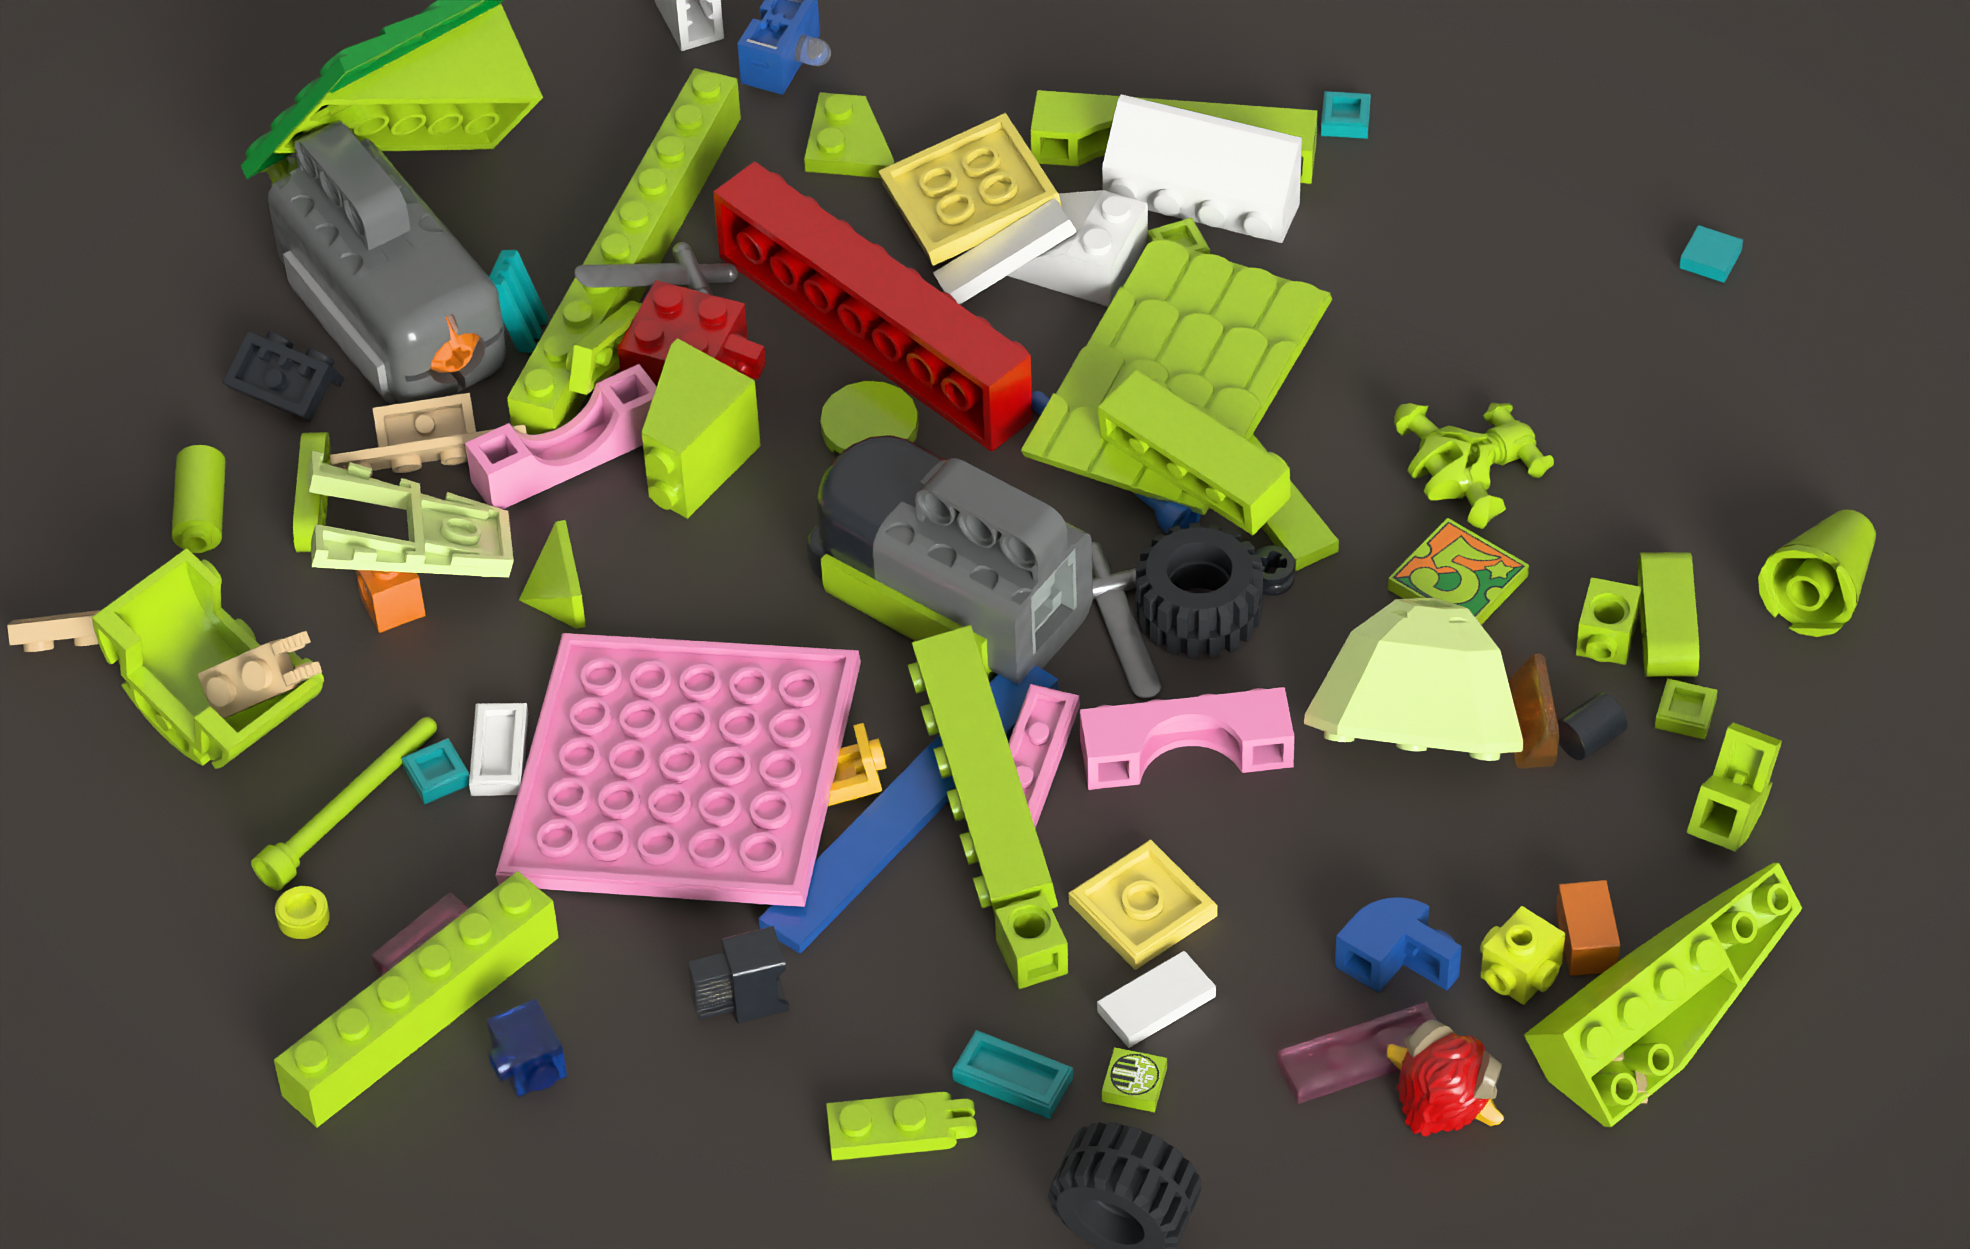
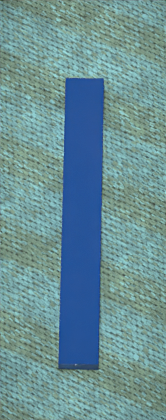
M1035 666L1019 685L1000 674L990 682L1007 740L1011 738L1030 684L1058 690V679L1038 666ZM940 735L815 861L805 907L771 905L759 918L760 929L774 926L778 940L801 954L949 802L946 791L956 789L952 776L943 779L941 777L933 750L943 746Z

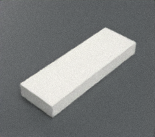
M1053 198L933 272L944 292L949 293L960 305L1069 238L1077 231L1057 199Z

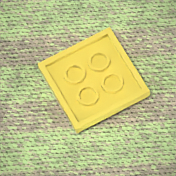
M1006 113L878 171L885 189L932 266L979 245L1053 198H1056L1062 207L1058 192Z

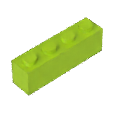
M1136 369L1098 406L1100 434L1103 439L1251 535H1254L1291 498L1290 468L1280 456L1273 452L1266 453L1249 442L1241 431L1233 427L1227 428L1219 423L1202 406L1196 403L1190 404L1180 398L1159 379L1152 380Z

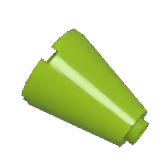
M1840 510L1774 551L1767 558L1758 576L1759 594L1767 610L1775 618L1780 614L1791 622L1792 625L1789 629L1798 634L1820 637L1834 634L1840 630L1855 612L1875 544L1876 532L1870 520L1857 511Z

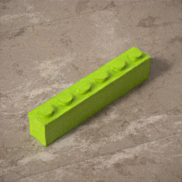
M965 626L912 642L917 662L908 664L909 672L916 694L926 692L930 704L920 706L929 736L938 733L940 735L943 746L933 750L942 779L952 776L956 789L946 792L955 822L965 819L969 832L960 834L968 865L979 862L982 876L973 878L982 909L992 906L995 914L996 909L1006 907L1013 901L1020 899L1028 900L1044 894L1051 909L1058 907L1053 883L972 626Z
M519 871L515 872L275 1058L274 1064L282 1097L318 1128L557 940L559 936L553 900Z

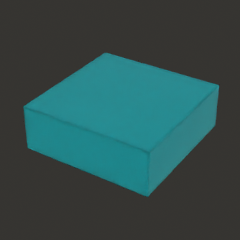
M1324 91L1321 136L1368 139L1371 94Z
M1698 225L1681 255L1680 269L1725 283L1742 252L1743 239Z
M449 738L401 758L403 769L424 805L469 786L470 774Z

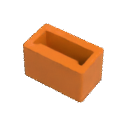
M1607 881L1559 884L1556 914L1559 929L1565 933L1564 953L1569 976L1605 972L1619 961L1620 941Z

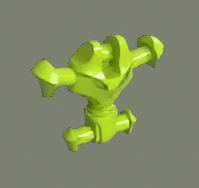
M1408 403L1402 404L1396 409L1394 424L1397 432L1402 436H1406L1413 431L1422 440L1419 452L1408 467V473L1413 478H1419L1428 473L1433 476L1424 489L1425 495L1430 500L1463 498L1467 496L1472 506L1467 521L1474 527L1484 529L1491 519L1506 510L1503 499L1488 495L1486 492L1490 487L1489 471L1492 464L1495 463L1503 466L1521 458L1528 467V474L1533 478L1542 477L1547 469L1554 465L1552 455L1544 456L1536 447L1535 434L1531 427L1515 420L1510 414L1513 410V406L1510 403H1490L1483 417L1489 425L1494 424L1495 427L1489 429L1485 434L1470 432L1454 426H1445L1439 429L1425 417L1429 405L1421 406Z

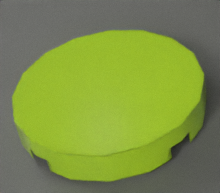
M862 381L846 385L830 396L822 408L820 420L821 433L826 446L833 453L834 449L838 453H842L852 444L874 436L892 435L907 439L913 443L917 438L918 412L913 399L901 388L886 382Z

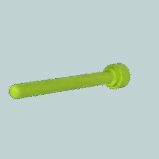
M430 717L421 718L285 844L279 842L275 846L267 845L251 861L252 868L258 878L273 890L279 891L297 875L296 868L300 865L299 858L402 764V757L414 753L431 738L437 730L436 722Z

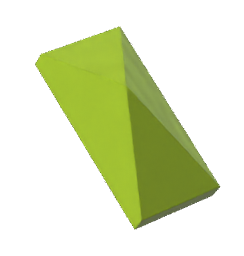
M566 520L555 522L519 600L578 629L586 627L582 594Z

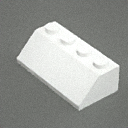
M1121 94L1117 102L1102 166L1103 190L1148 203L1149 211L1181 219L1192 217L1193 221L1282 243L1300 205L1302 138Z

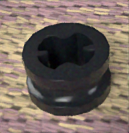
M1265 546L1255 551L1254 555H1259L1262 562V594L1278 596L1291 589L1294 583L1295 570L1292 554L1279 546ZM1269 567L1277 568L1275 574L1267 573Z

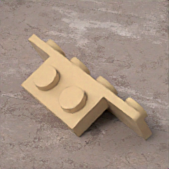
M470 393L373 408V415L379 447L330 455V463L332 466L348 470L349 463L352 462L371 468L372 471L392 468V471L395 473L415 471L422 467L421 463L441 460L443 465L461 464L468 461L465 443L492 430L476 432ZM525 425L512 426L515 430L527 434Z

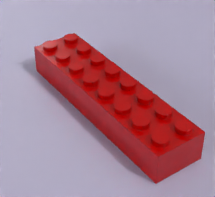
M755 161L713 192L719 257L726 263L733 264L737 271L990 452H993L1032 421L1031 354L1019 342L1011 341L1003 336L986 319L980 316L976 317L959 305L949 293L936 289L926 282L916 270L910 267L906 268L889 256L883 247L866 240L856 233L846 221L836 219L822 209L813 198L802 195L789 186L779 174L769 172Z

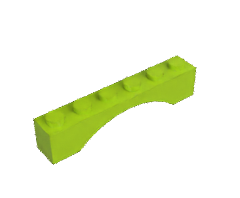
M1037 90L1031 125V152L1039 164L1080 166L1095 158L1104 156L1120 96ZM1134 97L1301 137L1300 183L1312 184L1318 110Z

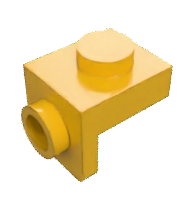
M864 723L853 725L858 744L840 748L828 806L882 791L878 770L887 768L879 738L869 741Z

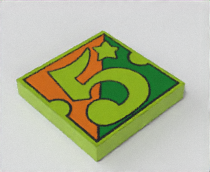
M1447 518L1388 578V590L1403 599L1437 598L1466 607L1482 625L1528 577L1529 564Z

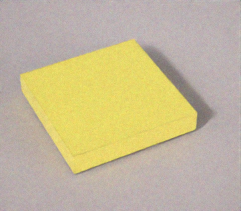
M1151 839L1069 892V904L1134 970H1137L1217 917V904Z

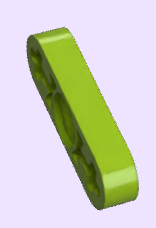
M328 432L302 433L293 515V537L296 552H311V539L315 524L326 526L328 495L309 492L308 464L311 452L316 451L324 454L322 463L331 465V445Z

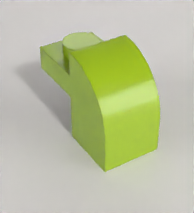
M1733 722L1727 728L1713 775L1701 785L1687 833L1736 852L1748 839L1762 813L1773 784L1770 782V778L1782 740Z

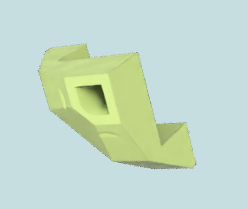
M1437 598L1395 599L1351 631L1308 707L1304 718V724L1323 730L1325 739L1338 742H1352L1354 738L1396 743L1397 748L1408 751H1426L1427 747L1469 752L1470 757L1487 761L1499 760L1500 753L1522 752L1523 738L1500 649L1468 608Z

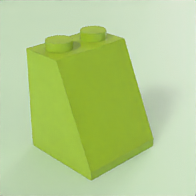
M678 338L671 344L641 432L649 498L659 507L665 510L671 509L688 519L761 446L755 380Z

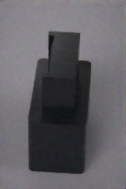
M774 926L721 939L722 953L688 961L691 996L698 1020L734 1011L737 1023H742L789 1011V1003L786 1000L779 976L786 971V964Z

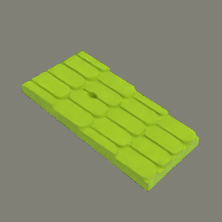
M1154 238L1145 247L1123 288L1120 287L1087 346L1078 354L1057 393H1053L1021 449L1024 457L1152 499L1172 501L1191 508L1192 512L1205 515L1209 509L1208 506L1101 437L1098 406L1137 369L1152 380L1159 379L1163 381L1174 394L1190 404L1196 403L1202 406L1213 419L1227 428L1233 427L1238 429L1249 440L1332 301L1330 292L1320 290L1305 282L1291 281L1272 275L1270 272L1260 268H1249L1239 265L1218 255L1194 251L1173 241Z

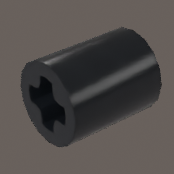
M1600 692L1556 721L1554 732L1560 746L1570 757L1575 760H1583L1622 734L1627 729L1628 723L1626 715L1618 702L1609 694Z

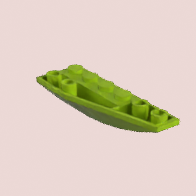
M1772 863L1684 916L1596 977L1525 1033L1524 1036L1547 1080L1604 1127H1612L1684 1069L1802 909L1780 864ZM1624 1051V1059L1622 1061H1612ZM1635 1070L1646 1076V1092H1637Z

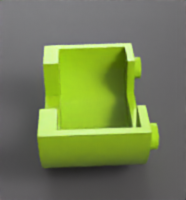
M186 548L94 615L92 621L98 643L107 662L113 664L118 660L121 676L126 680L121 686L144 717L170 744L185 756L202 766L208 761L213 760L211 763L217 769L226 765L321 692L324 677L322 673L300 682V686L296 689L226 719H223L209 706L197 674L261 645L256 641L251 628L239 618L234 620L221 607L222 579L216 568L205 559L200 561ZM288 652L294 669L301 664L312 662L308 658L302 660L295 652Z

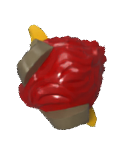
M1433 1019L1423 1023L1413 1035L1408 1036L1404 1040L1407 1048L1394 1044L1388 1045L1387 1057L1401 1070L1399 1084L1396 1088L1400 1093L1399 1099L1403 1104V1113L1406 1114L1405 1123L1410 1125L1414 1134L1421 1132L1422 1136H1429L1431 1133H1437L1441 1130L1449 1132L1454 1129L1458 1131L1464 1125L1468 1126L1474 1119L1489 1126L1499 1125L1504 1120L1503 1114L1492 1101V1099L1496 1098L1498 1092L1496 1084L1499 1079L1502 1063L1489 1054L1482 1042L1474 1036H1458L1450 1027Z

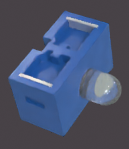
M764 0L760 6L761 20L753 18L737 43L741 83L781 95L788 88L802 63L819 67L825 65L831 57V48L828 43L818 39L820 35L818 0Z

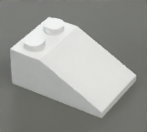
M1105 190L1058 194L1062 209L1077 232L1007 276L1109 307L1119 288L1123 287L1148 243V203Z

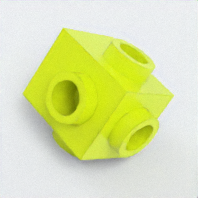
M1521 906L1501 928L1499 926L1493 927L1483 939L1480 946V953L1483 954L1481 978L1497 993L1509 995L1525 1005L1538 990L1541 992L1546 991L1556 979L1563 960L1565 933Z

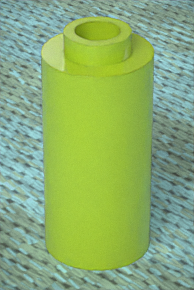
M192 445L182 449L176 457L172 539L177 546L184 550L187 548L192 553H203L214 549L222 540L226 460L219 450L211 446Z

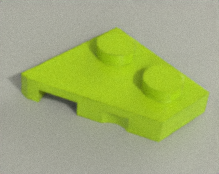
M819 93L804 158L805 172L880 178L878 171L895 164V161L866 96Z

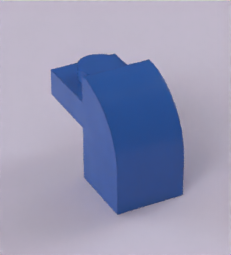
M1386 898L1363 907L1336 936L1335 967L1378 993L1403 965L1447 991L1459 978L1462 946L1456 943L1446 932L1438 929L1434 930L1428 926L1429 905L1409 898Z

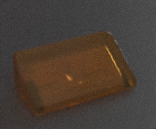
M1542 653L1533 654L1508 680L1523 738L1522 752H1514L1518 768L1554 766V763L1557 762L1559 729L1545 657H1542Z

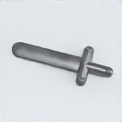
M679 242L673 247V256L677 263L580 265L575 269V276L580 283L591 288L652 286L655 280L673 285H688L691 290L713 295L708 283L733 282L737 278L738 271L733 264L729 263L698 264L691 247L685 242Z
M1092 542L1093 599L1097 600L1132 692L1141 698L1154 697L1161 690V682L1125 594V591L1136 588V568L1112 573L1102 546L1097 542Z

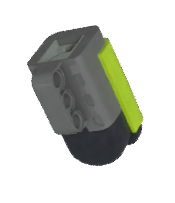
M892 435L869 437L852 444L835 457L821 477L817 496L818 524L807 537L808 562L813 573L823 580L825 592L904 636L918 641L971 625L988 679H991L996 673L1019 685L1035 666L1043 669L1084 622L1093 599L1091 535L1065 522L1062 516L1048 504L957 458L945 460L907 439Z

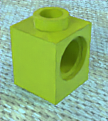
M1591 577L1579 622L1577 656L1592 658L1600 662L1626 665L1638 621L1641 587Z
M1045 894L1028 900H1016L1006 907L995 910L996 942L1018 990L1068 974V943Z

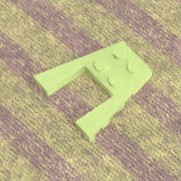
M311 452L308 464L309 492L407 510L409 541L315 524L311 539L312 567L509 577L514 559L507 510L449 492L446 493L445 500L422 494L420 483L401 478L399 486L371 478V468L350 462L348 470L322 463L323 453Z

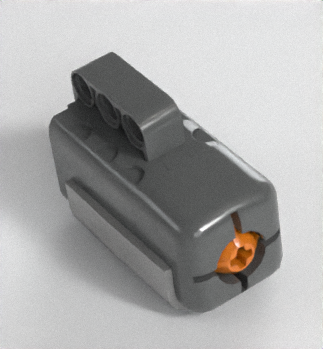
M340 120L296 140L295 151L298 168L290 171V176L275 182L268 193V203L278 256L286 268L287 279L292 289L381 397L393 405L395 403L401 404L452 396L492 376L501 369L506 358L507 348L499 293L494 282L375 143L369 139L359 141Z

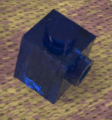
M537 999L487 1019L492 1050L488 1052L491 1066L499 1081L509 1080L518 1097L534 1090H544L552 1086L557 1080L567 1077L563 1046Z

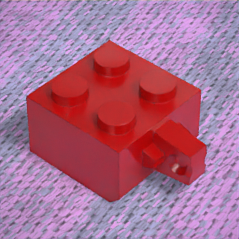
M657 280L653 283L617 347L620 372L640 364L656 387L671 344L677 338L747 377L759 379L766 366V352L764 346L747 340L745 303Z

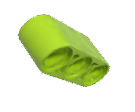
M1640 552L1638 557V586L1641 587L1639 609L1645 677H1697L1699 671V636L1691 552Z

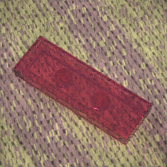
M1423 1002L1277 1051V1063L1299 1104L1400 1070L1387 1057L1388 1045L1394 1044L1407 1048L1404 1040L1408 1036L1413 1035L1423 1023L1433 1020L1435 1017L1427 1002Z

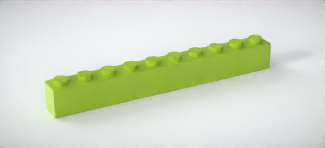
M697 68L693 69L583 265L661 263L741 119L737 78ZM575 277L507 397L511 426L525 425L528 435H538L556 430L576 416L587 395L569 390L571 372L566 370V359L571 346L630 300L639 302L648 286L591 288L580 283Z

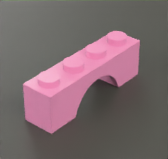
M640 364L596 383L592 396L582 411L571 421L556 430L544 434L528 435L515 430L508 423L466 442L465 446L472 484L487 505L505 509L642 446L641 432L657 388Z
M1285 687L1272 689L1256 688L1245 692L1217 695L1203 694L1198 697L1172 700L1156 699L1144 703L1117 706L1102 705L1096 708L1080 710V742L1088 790L1138 785L1147 766L1156 757L1168 750L1183 746H1201L1216 750L1231 759L1242 773L1293 767L1294 732Z

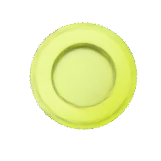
M298 886L285 891L278 898L275 905L279 929L286 936L294 939H308L318 935L326 928L330 919L325 895L318 889L310 886Z

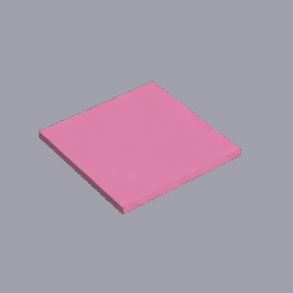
M562 633L496 871L498 885L519 871L539 889L805 907L830 799V789L836 773L838 755L842 746L860 668L859 650Z

